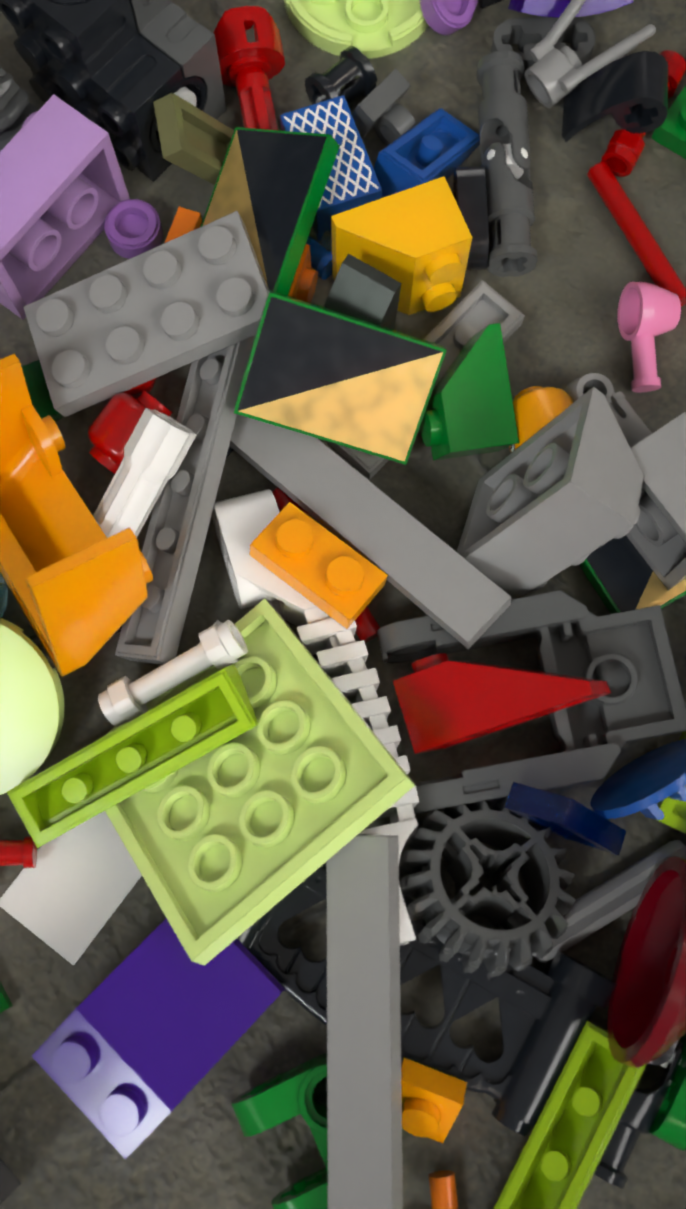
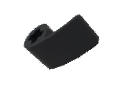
M636 52L611 62L581 81L576 88L564 97L562 138L564 141H569L589 124L610 113L621 129L631 133L650 132L661 126L668 114L669 68L667 60L656 52Z

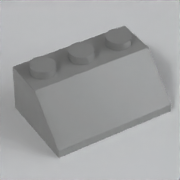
M595 387L591 388L478 480L457 553L510 595L511 600L518 599L531 590H540L547 584L550 578L571 565L577 566L581 564L591 552L613 538L619 539L624 537L634 527L639 518L640 507L638 504L644 475L602 392Z

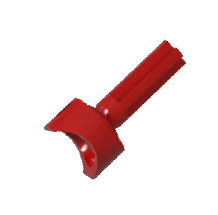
M242 6L226 10L213 32L216 39L222 83L227 86L237 87L245 128L278 130L268 80L279 74L285 66L280 31L273 17L263 7ZM253 27L255 42L249 43L245 30Z

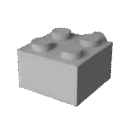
M619 391L611 396V403L608 399L606 400L644 475L638 504L640 515L636 524L626 536L669 591L686 579V412L652 433L625 399L626 396L623 392Z

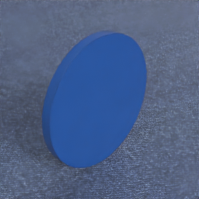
M686 739L656 748L628 763L610 776L595 791L591 798L590 805L595 814L603 819H614L640 811L647 818L662 820L664 813L656 803L667 797L686 802Z

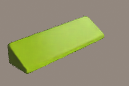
M234 664L221 669L7 791L36 847H41L257 726L258 721L240 674Z
M589 1021L586 1022L494 1209L578 1208L647 1065L633 1068L617 1062L609 1048L607 1031Z

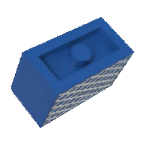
M342 95L280 115L281 131L329 134L340 146L312 225L318 241L332 237L331 216L382 198L381 186L345 96Z

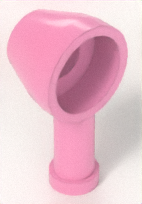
M629 282L624 287L619 299L617 313L620 334L625 340L631 341L634 375L631 387L632 391L637 393L651 392L661 388V378L657 376L655 337L674 330L679 323L681 315V303L677 294L647 282Z

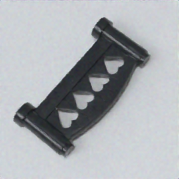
M325 862L237 939L278 980L289 996L327 1026V956L320 961L310 960L304 955L301 946L288 947L279 938V927L284 921L327 899V866ZM402 895L407 908L414 899ZM423 918L415 921L410 920L416 940L400 946V986L440 964L444 1017L435 1026H425L418 1021L415 1011L401 1012V1063L403 1058H407L467 1082L466 1090L484 1093L493 1097L496 1105L491 1113L492 1116L512 1131L527 1136L531 1126H535L586 1022L590 1021L597 1005L602 1008L607 1007L617 983L560 951H557L547 973L531 965L522 971H515L508 963L507 970L500 976H490L484 961H482L480 967L475 972L464 973L461 953L456 952L448 962L440 961L438 955L443 943L436 936L426 944L419 943L418 935L426 926ZM498 997L502 1050L496 1058L485 1060L475 1053L473 1044L467 1046L456 1044L450 1037V1028L457 1019Z

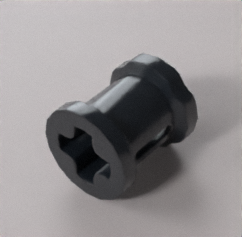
M349 46L340 53V60L324 73L315 72L305 79V89L312 105L342 95L345 96L347 104H349L360 95L368 96L377 87V76L369 59L358 48Z

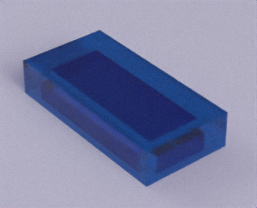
M513 782L505 808L541 827H550L552 833L563 839L618 856L620 854L627 831L572 798Z

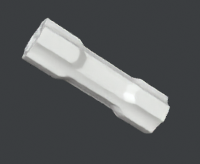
M145 408L124 448V458L93 515L107 538L129 527L138 537L167 481L178 471L196 437V434L190 428L162 412Z

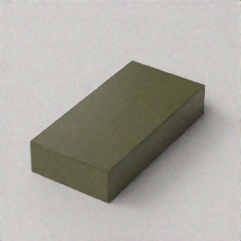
M174 93L154 101L163 159L215 185L234 130Z

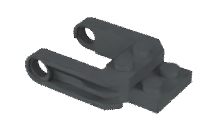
M561 590L512 599L511 605L469 649L430 616L392 623L377 630L382 662L384 663L408 662L441 653L450 654L534 638L538 643L536 659L539 671L607 681L611 694L549 714L553 736L560 745L561 753L464 770L461 774L435 780L413 782L419 798V803L414 808L415 815L429 813L436 809L438 811L444 810V808L462 805V803L467 806L484 800L489 802L506 797L511 798L596 782L605 777L625 743L686 732V708L660 605L597 617L587 610V606Z

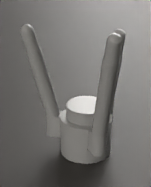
M571 0L545 38L529 50V54L535 63L525 71L526 82L537 100L545 107L551 108L576 88L581 81L611 62L622 58L634 50L637 45L652 37L656 32V27L652 24L645 26L582 65L579 57L570 47L563 46L560 50L554 48V45L586 1Z

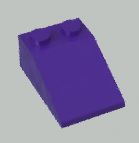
M166 918L63 1021L34 1052L32 1057L126 1160L281 995L285 988L237 938L205 966L192 962Z

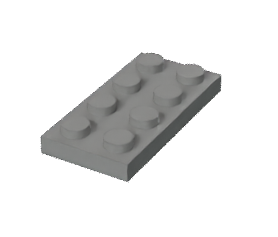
M235 211L30 303L23 308L53 407L61 415L67 417L111 398L116 393L125 392L254 336L269 289L246 226L238 211Z

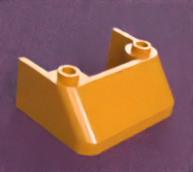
M14 353L0 359V574L57 671L63 677L85 666L148 598L146 584L153 581V575L145 557L139 550L137 537L132 529L129 527L107 538L63 471L58 452L66 449L62 434L50 415L41 418L33 407L21 363Z

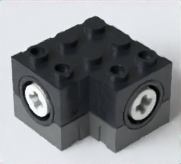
M0 0V10L14 27L18 36L14 41V46L33 74L29 83L37 96L46 103L54 94L107 131L117 161L129 171H133L137 167L140 172L154 182L172 164L163 159L154 101L174 93L216 120L227 110L215 34L202 24L195 22L171 0Z

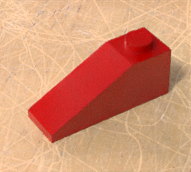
M447 653L436 654L417 660L411 664L412 674L393 680L415 754L439 751L611 694L607 681L472 661H450Z

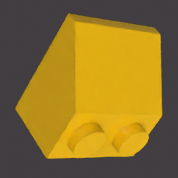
M445 176L331 216L332 275L334 281L342 262L350 254L402 283L397 311L411 315L422 310L436 312L448 307L456 298L461 297L473 237Z

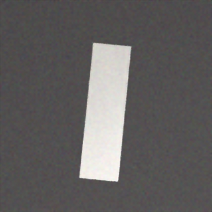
M217 620L214 624L220 625L222 623ZM103 811L42 845L37 850L36 867L23 868L0 898V907L74 966L142 875L106 812Z

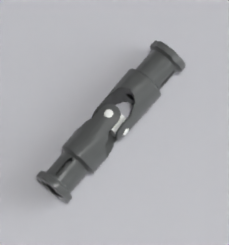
M495 51L483 56L477 63L476 71L477 82L482 86L483 101L478 107L481 164L485 168L488 228L491 232L492 252L488 255L487 264L488 271L499 277H517L527 274L536 268L538 261L537 251L531 247L530 227L535 221L533 182L530 176L531 155L527 101L521 95L520 80H522L524 72V59L513 51Z

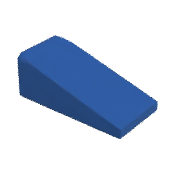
M439 108L378 153L374 171L382 189V196L386 197L443 176L447 180L454 173V168L459 167L480 145L479 134L442 108Z

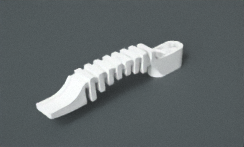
M267 489L215 502L212 512L215 531L239 608L242 610L256 606L265 598L284 620L297 626L301 642L312 655L317 654L320 666L347 700L353 703L351 705L408 775L411 770L407 755L398 757L396 750L401 742L397 725L389 727L387 723V718L391 712L387 696L379 698L376 693L380 684L376 668L367 669L365 663L368 651L364 640L355 641L356 622L354 621L346 629L249 555L250 544L280 513L272 491ZM416 786L377 818L390 816L391 824L364 829L359 833L364 835H398L399 862L405 842L418 826L414 814V808L419 803ZM399 884L400 946L416 940Z

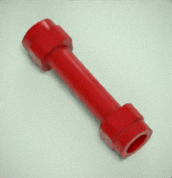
M666 50L659 54L668 62V98H671L686 72V60L679 53ZM624 129L616 130L608 143L601 162L606 161L615 176L626 177L630 175L645 147L643 138L647 132L631 133Z

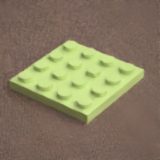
M265 598L235 623V626L245 640L248 653L238 658L239 661L234 665L240 674L258 725L105 810L190 960L204 966L415 786L413 781L286 621ZM213 665L146 703L148 711L220 670ZM128 721L125 722V723H123L122 725H120V726H118V727L115 726V727H114L112 730H110L107 734H109V733H111L112 731H114V730L120 728L121 726L127 724Z

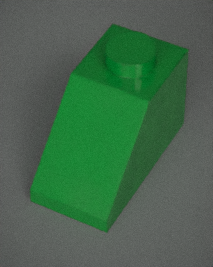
M500 323L489 324L472 336L432 391L420 425V432L425 446H431L433 461L498 452L519 443Z

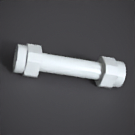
M230 620L220 625L214 624L199 633L200 644L135 681L124 676L107 686V690L98 695V702L103 714L112 725L118 727L148 712L146 703L207 668L214 665L221 670L239 661L238 658L248 653L247 645L238 628Z

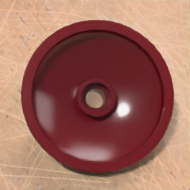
M677 856L665 860L646 884L627 926L613 975V981L617 983V986L611 996L608 1007L607 1033L609 1048L617 1062L633 1068L641 1067L658 1059L686 1033V859Z

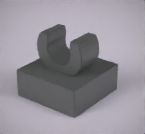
M396 68L358 104L352 113L361 139L375 129L379 139L388 146L405 134L416 123L412 114L404 106L398 104L411 85Z

